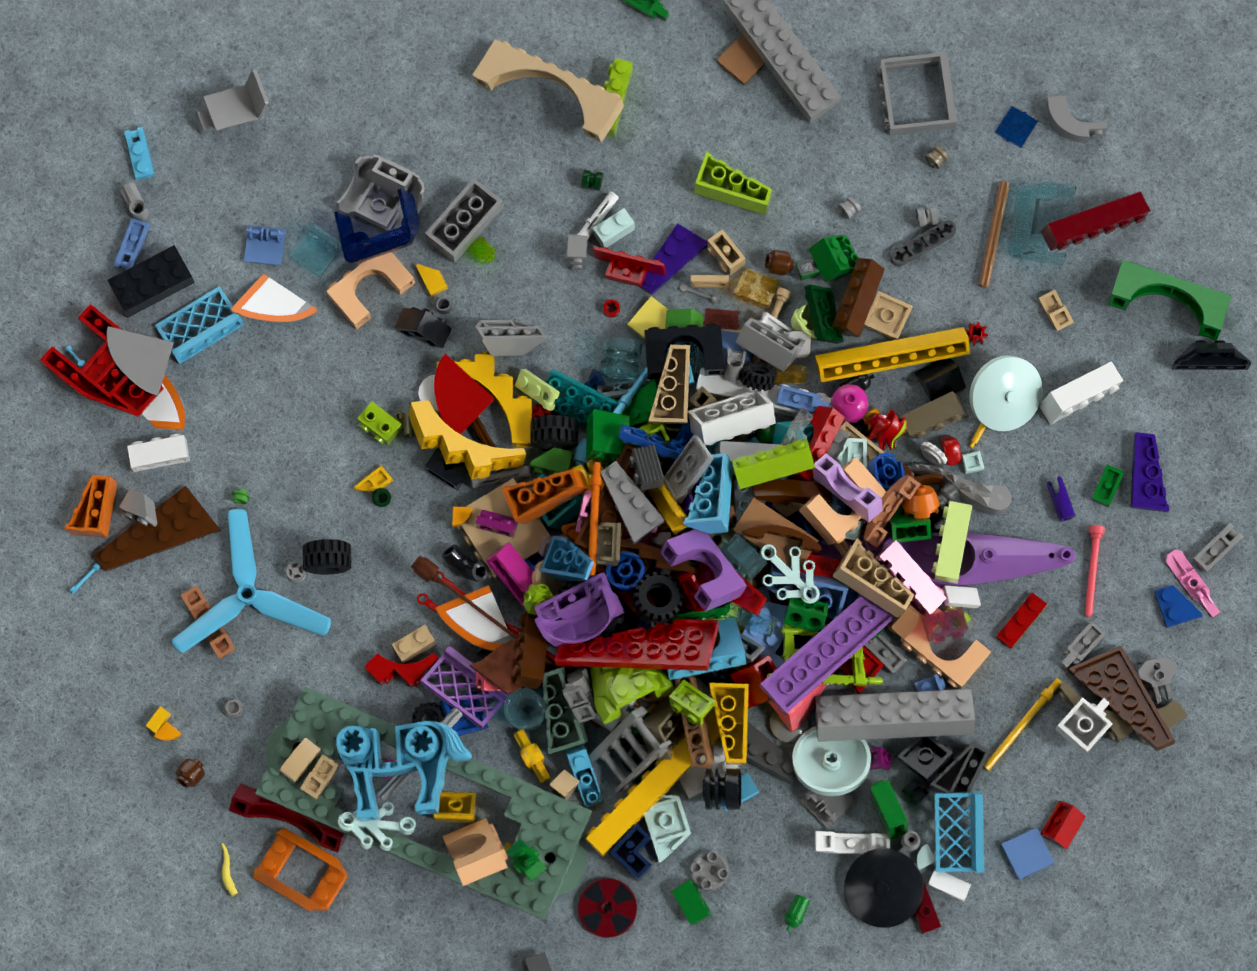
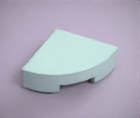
M928 844L924 845L917 855L916 864L919 870L936 862Z

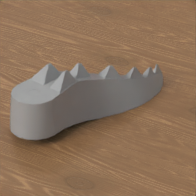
M919 463L909 466V469L915 474H941L943 482L939 485L942 487L947 482L954 484L960 492L959 498L963 503L972 505V509L979 512L998 516L1008 509L1012 501L1010 491L1003 486L972 482L957 476L944 467L934 464Z

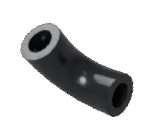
M456 544L447 548L442 554L445 562L460 576L472 581H484L489 575L488 566L485 563L471 560Z

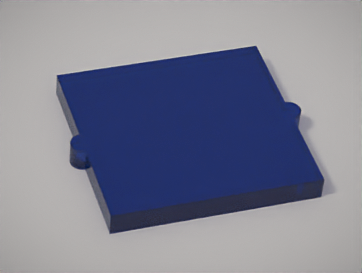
M1011 106L995 133L1005 138L1007 142H1012L1022 148L1038 121L1027 115V112H1022Z

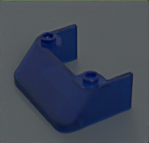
M403 189L397 190L403 213L401 227L369 238L368 234L361 231L354 233L350 216L338 211L334 212L344 259L351 264H359L411 245L420 226L414 194Z

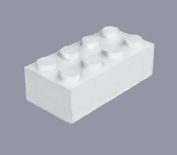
M758 389L688 411L691 432L699 436L704 445H714L718 441L730 440L734 436L749 434L753 430L765 429L770 425L776 424L773 403Z

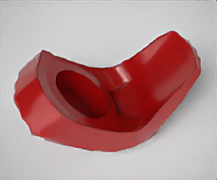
M951 435L941 436L942 450L947 458L946 465L955 466L961 462L959 442Z

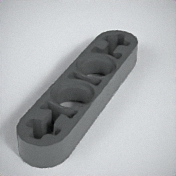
M950 220L943 221L901 245L892 252V263L897 267L904 266L949 240L956 232V225ZM944 226H946L947 228L951 227L950 233H948L947 231L942 233L941 239L939 233H941L944 230ZM930 234L934 235L937 241L929 243L926 237ZM918 244L921 250L914 253L911 251L910 246ZM906 248L908 254L903 256V261L900 259L896 260V254L903 255Z

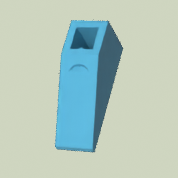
M584 744L564 749L573 776L580 781L577 786L585 808L604 802Z

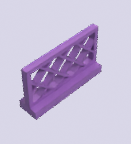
M449 646L440 659L421 679L420 683L452 708H457L464 717L482 729L499 708L506 703L510 694H506L503 691H481V695H472L470 687H476L475 670L470 667L473 663ZM442 662L449 665L451 671L441 672L440 665ZM455 675L465 677L466 683H456ZM438 676L439 685H432L427 681L428 678ZM441 676H452L453 684H443ZM467 687L468 695L458 696L457 688ZM453 688L455 696L445 695L444 689ZM493 698L498 704L487 707L486 699ZM472 699H482L484 707H474ZM459 700H469L470 708L461 707ZM484 711L485 719L481 722L475 717V712Z

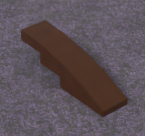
M774 479L752 486L753 498L786 506L790 502L805 505L812 497L818 494L828 505L832 502L831 492L817 482Z
M626 539L621 541V547L639 550V557L657 560L656 568L691 572L693 574H698L699 570L686 561L671 567L660 553L661 549L640 542L633 545L631 540Z

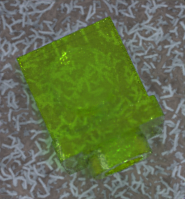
M482 236L467 248L482 266L485 263H491L496 258V248L494 246L491 247Z

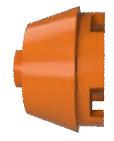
M920 485L910 500L905 497L902 502L904 514L906 516L913 514L914 518L917 519L929 518L930 513L938 514L940 502L934 488L931 486Z

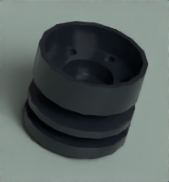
M712 768L706 769L703 779V799L706 810L712 809L713 801H715L716 810L720 809L721 801H725L727 810H740L742 796L740 768H727L725 777H721L719 768L715 770V777H713Z

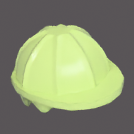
M806 304L794 311L791 325L793 331L805 332L810 337L817 339L814 335V326L809 315V305Z

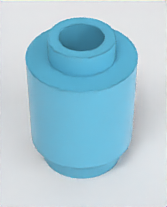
M581 439L574 451L572 462H574V466L581 464L587 467V462L592 459L586 458V439Z

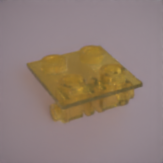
M745 267L733 294L737 297V300L740 299L746 302L748 299V304L751 300L753 301V306L757 303L756 306L764 310L765 308L769 309L781 280Z

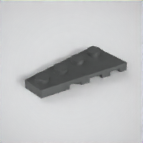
M747 722L746 761L791 785L796 776L792 758L752 724Z

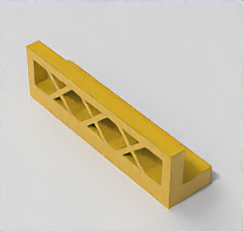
M663 484V487L647 489L675 535L687 527L684 525L685 518H688L680 504L675 501L665 484Z

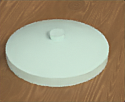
M1006 355L994 358L987 362L973 379L969 395L972 412L983 425L996 431L1017 429L1028 422L1037 411L1042 398V381L1035 367L1020 357Z
M814 726L803 733L797 740L793 749L792 763L795 775L807 789L820 795L839 796L852 792L865 781L870 771L871 753L866 740L818 742L817 728Z

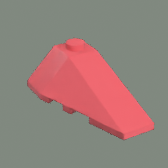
M819 684L785 715L772 700L768 702L789 731L793 732L807 720L815 706V696H821L826 685Z

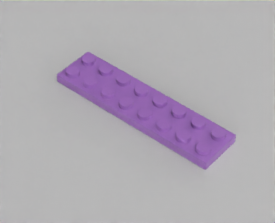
M861 595L758 686L784 715L787 714L889 624L895 616Z

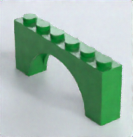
M1122 260L1108 305L1126 311L1128 305L1141 296H1167L1183 303L1193 312L1199 324L1198 335L1217 341L1222 330L1231 295Z

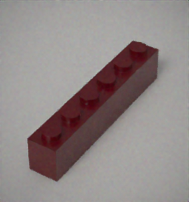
M1140 191L1048 223L1041 230V233L1050 251L1056 249L1061 251L1070 244L1078 245L1084 239H1095L1101 233L1109 234L1118 227L1124 229L1133 222L1138 224L1146 219L1145 216L1151 210Z

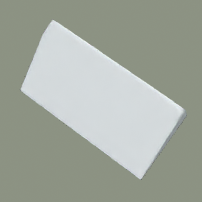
M935 868L927 886L960 902H964L971 884L945 872H936Z

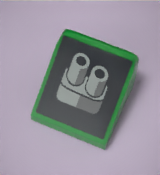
M813 258L795 263L801 281L819 276L820 272Z

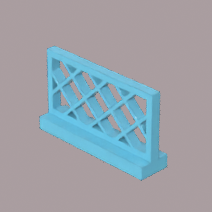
M219 286L157 323L155 327L166 341L173 342L174 338L183 339L182 344L175 349L172 347L171 351L177 362L181 364L242 327L244 323L239 314L232 310L233 314L228 317H220L222 309L230 310L233 306ZM220 293L222 297L220 304L212 303V297ZM205 305L204 314L195 312L196 307ZM210 306L219 308L217 316L208 315ZM182 315H190L188 324L179 322ZM194 316L202 317L200 326L191 324ZM206 318L214 319V325L205 327ZM167 324L174 325L171 333L163 332L161 328ZM177 326L186 327L184 335L175 334ZM190 328L199 329L198 335L195 337L188 336Z
M982 791L934 793L936 872L976 871V873H984ZM962 797H970V805L963 810L957 802ZM939 798H948L952 804L944 811L939 806ZM954 805L962 811L956 820L947 814ZM944 815L953 822L946 830L939 825V821ZM964 815L970 819V825L965 830L957 823ZM954 825L963 831L955 840L947 833ZM965 834L971 839V844L966 849L958 843ZM944 835H947L953 841L946 850L940 845V839ZM955 844L963 851L956 859L948 853ZM945 854L953 860L948 867H940V859ZM966 854L971 858V867H963L958 861Z

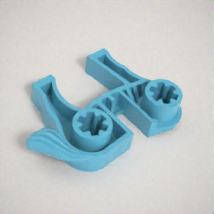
M423 721L396 726L397 761L382 763L380 733L375 728L368 729L361 726H348L342 729L337 736L336 745L338 753L354 781V791L358 800L357 819L361 822L380 820L372 781L373 777L399 776L419 771L421 777V792L415 804V811L419 815L439 813L440 794L445 782L444 775L448 759L459 762L472 758V754L463 745L458 734L448 725L439 722Z

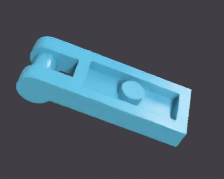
M143 126L137 127V130L130 131V129L125 130L124 133L136 180L155 176ZM132 138H140V141L133 143Z

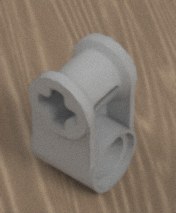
M729 347L727 348L724 371L726 380L731 382L740 380L746 358L745 350L740 352L731 350Z

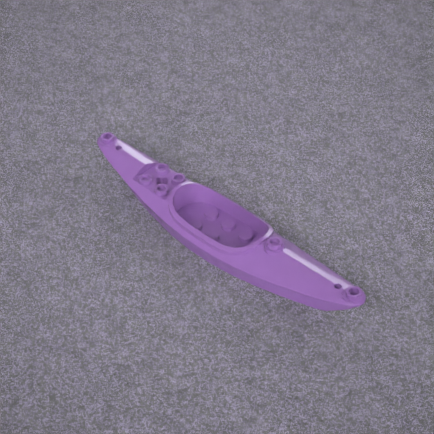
M887 533L878 548L864 540V535L860 536L861 545L867 551L869 550L874 555V558L887 545L892 543L889 533ZM931 533V539L898 542L922 571L931 578V581L939 587L1007 580L1054 570L1069 565L1075 560V552L1066 546L1011 537L967 533L958 584L934 580L935 574L932 573L933 564L938 562L939 555H935L937 543H942V536H939V533ZM844 539L850 547L855 541L851 539ZM825 540L817 542L821 546V551L810 553L839 559L840 562L843 559V556L833 544L828 545Z

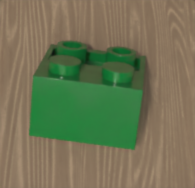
M846 235L823 237L808 249L825 282L837 280L852 273L857 258H859Z

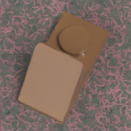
M909 605L901 616L895 617L886 626L892 633L898 634L901 638L905 639L921 622L924 616Z

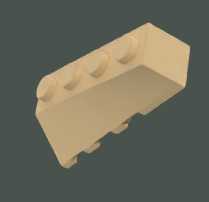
M856 539L839 563L833 577L898 618L906 611L914 594L896 577L894 578L887 571L888 568L881 565L874 558V555L869 550L867 551L861 545L862 543Z

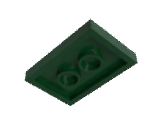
M812 284L805 286V298L809 305V315L813 322L814 335L817 341L834 344L844 342L842 333L832 326L837 310L831 288Z

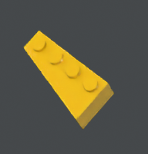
M709 683L712 699L715 700L714 710L726 765H746L749 684Z

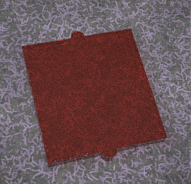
M706 308L703 325L716 324L717 326L721 325V329L737 330L740 327L738 325L739 311Z

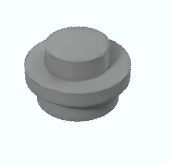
M231 699L224 705L225 714L232 719L240 717L244 711L243 704L237 699Z

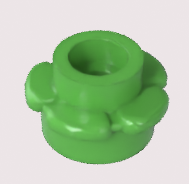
M236 489V491L232 492V501L244 505L247 504L250 496L246 490Z

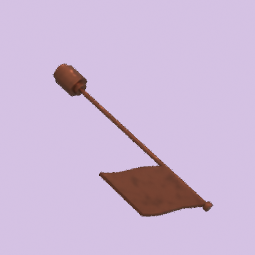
M419 555L411 566L415 574L427 583L430 580L432 582L435 580L439 581L514 638L499 646L483 660L471 664L470 667L506 694L513 693L522 688L523 686L515 684V676H513V670L517 664L515 653L519 647L517 635L439 577L440 572H438L440 567L428 558H423ZM547 658L545 659L544 671L550 668L553 670L558 667Z

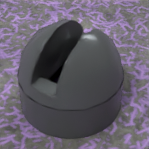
M440 298L436 303V307L439 313L448 314L452 309V304L448 298Z

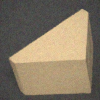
M564 769L550 783V791L568 800L580 781Z

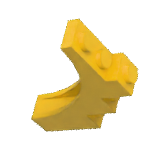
M489 352L475 354V362H471L470 359H461L460 362H455L499 404L510 427L512 447L532 448L530 445L532 399H528L527 396H518L517 399H513V376L508 374L494 376L495 358Z
M429 400L411 402L408 416L420 448L432 449L440 447L445 463L457 464L464 462L471 479L489 477L491 470L523 466L526 457L524 448H497L472 441L457 433L443 422L434 411Z

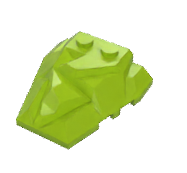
M590 667L595 708L604 725L622 716L621 707L651 692H654L658 698L674 690V686L662 669Z

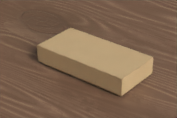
M691 275L692 288H727L729 285V275Z

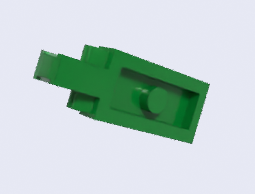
M620 0L653 19L658 17L666 21L669 16V11L663 8L660 0Z

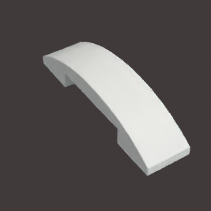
M815 831L816 852L857 855L864 854L873 849H890V840L887 834H846Z

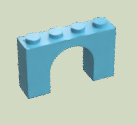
M735 617L718 620L719 628L717 635L720 643L712 652L708 671L667 670L669 680L746 664L745 649Z

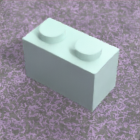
M624 208L593 228V235L601 247L607 248L634 231L635 223Z

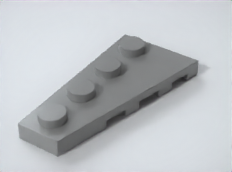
M616 461L600 472L633 545L664 522L663 517Z

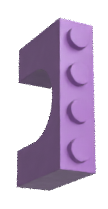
M694 529L669 539L660 551L671 567L687 560H697L706 564L713 571L715 580L700 585L694 595V598L705 612L739 598L747 587L744 580L722 554L709 534Z

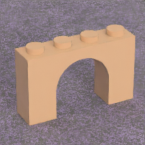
M386 245L375 249L371 257L361 260L357 268L353 271H347L343 275V279L338 283H332L328 287V297L356 330L371 319L369 311L355 295L356 286L360 280L369 275L383 276L400 295L415 284L414 277Z
M857 457L848 461L842 467L846 476L858 487L863 489L869 487L880 497H883L886 493L885 489ZM820 494L812 497L799 510L828 545L835 542L837 544L841 543L846 538L845 533L848 530L850 532L859 525L857 521L860 518L864 519L854 510L849 515L836 513Z
M936 608L928 616H925L922 612L923 619L905 639L901 638V645L907 651L911 652L912 650L916 653V658L921 663H928L933 667L931 670L938 674L939 677L941 675L945 677L950 687L961 690L989 657L991 651L975 640L969 649L956 660L947 661L938 658L930 648L929 639L932 632L944 620L946 614L939 608Z
M486 818L443 836L451 858L457 859L453 863L463 886L508 868L505 862L508 859L493 823L489 824Z

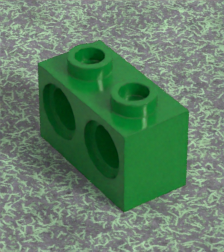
M789 598L783 624L819 633L823 629L827 617L828 604L819 601L809 604L805 603L801 598Z

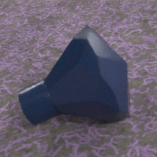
M593 369L588 381L584 385L591 388L595 385L605 384L602 373Z

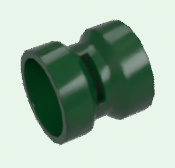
M584 169L581 188L587 189L591 187L594 190L600 191L603 172L592 173L590 170Z

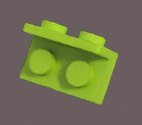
M685 680L669 696L670 707L676 713L685 715L691 723H697L699 726H702L703 718L715 705V700Z

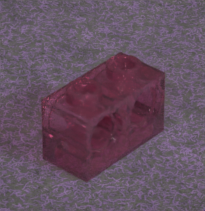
M962 607L924 616L922 619L928 642L940 643L950 636L953 639L964 636V633L968 630ZM953 619L957 620L960 624L959 628H953L950 621ZM933 624L940 626V633L933 632Z

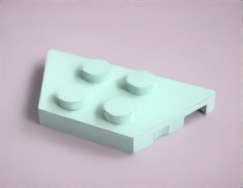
M664 795L644 815L658 862L662 863L691 835L680 797Z

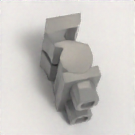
M586 667L577 668L574 672L568 673V683L565 684V689L562 692L578 722L582 723L597 718V715L593 710L595 709L591 677Z

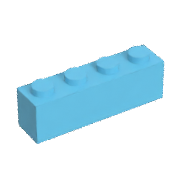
M727 453L712 455L714 459L702 474L700 484L696 487L693 503L691 502L688 518H685L684 521L685 526L708 534L728 532L733 464Z

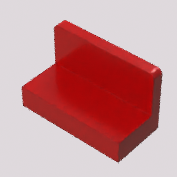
M1059 801L1041 835L1057 842L1062 848L1068 849L1084 821L1085 815L1074 805Z

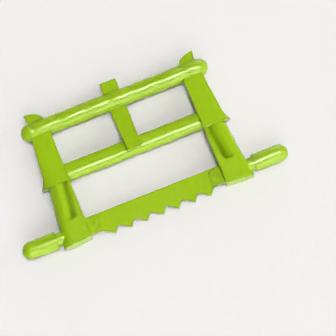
M784 624V627L781 628V633L784 635L782 657H785L784 663L799 650L795 649L794 635L815 636L818 633ZM861 647L849 658L852 659L853 675H830L822 682L823 685L827 683L833 685L836 683L839 686L843 683L846 686L851 683L854 686H867V684L881 685L883 679L881 677L866 678L863 664L865 658L863 648Z

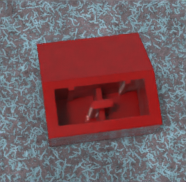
M759 655L753 662L743 665L729 675L734 684H749L748 708L771 700L758 686L766 679L767 674L777 670L770 655Z

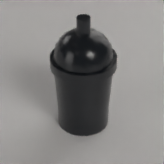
M867 374L854 376L839 384V387L852 384L866 391L871 385V379L875 377L874 375L868 376Z

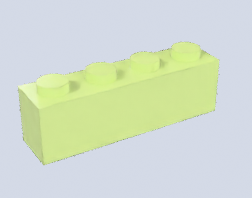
M949 501V506H944L942 518H946L945 525L940 527L939 536H942V543H937L935 555H939L938 562L933 564L932 573L935 574L934 580L958 584L972 505Z

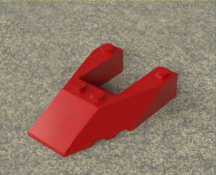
M90 304L78 319L85 328L104 342L99 350L82 369L78 368L53 346L40 359V362L54 376L83 397L139 417L157 396L141 389L117 366L108 347L107 328L108 326L117 329L121 328ZM161 385L159 394H160V393L163 391V389H164V388L162 387V385Z

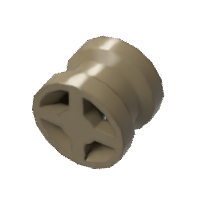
M935 145L933 151L928 153L925 158L934 168L939 169L941 163L947 161L949 156L941 147Z

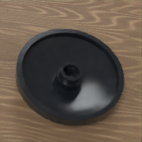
M889 848L873 849L860 855L848 869L844 882L845 898L854 915L864 923L879 928L894 927L910 919L918 910L924 892L922 875L917 865L904 853Z

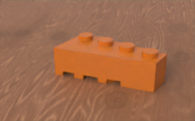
M571 469L549 475L548 477L533 479V481L502 487L515 522L528 524L589 490L583 473Z

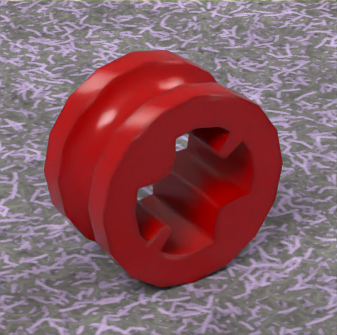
M614 299L607 300L603 305L604 314L609 318L618 316L620 313L618 301ZM611 304L615 305L616 311L614 312L613 310V313H610L607 308L608 305L610 307Z

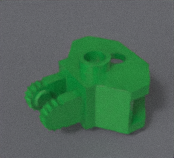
M521 838L505 851L513 861L511 865L518 873L522 871L531 882L547 869L538 858L540 853L533 846L529 848Z

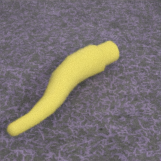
M221 843L224 853L222 880L226 890L229 891L232 897L238 894V891L230 875V858L224 843Z

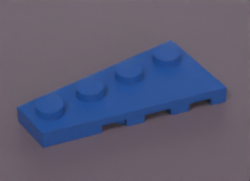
M622 424L619 430L618 438L624 443H633L640 448L655 445L657 455L663 458L669 457L676 460L685 448V446L679 444V440L671 439V441H666L658 434L648 436L644 430Z

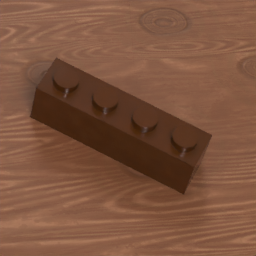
M857 258L832 326L845 336L860 337L885 269L873 259Z
M526 610L519 618L521 629L517 635L519 647L515 653L517 664L514 667L513 676H515V684L537 689L544 678L547 640L543 637L535 622L538 616L528 614Z

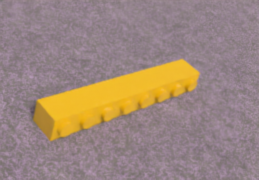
M964 327L819 354L815 355L817 373L822 383L969 355V337Z

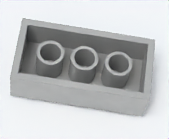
M473 178L425 232L426 240L455 263L503 209V201Z

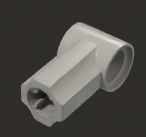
M135 183L124 185L120 192L133 218L145 221L149 217V210ZM143 208L140 213H135L137 209Z

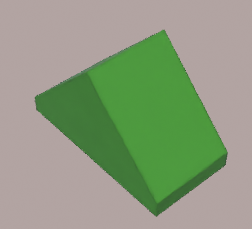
M692 308L666 311L665 329L670 326L686 328L688 325L703 327V314Z

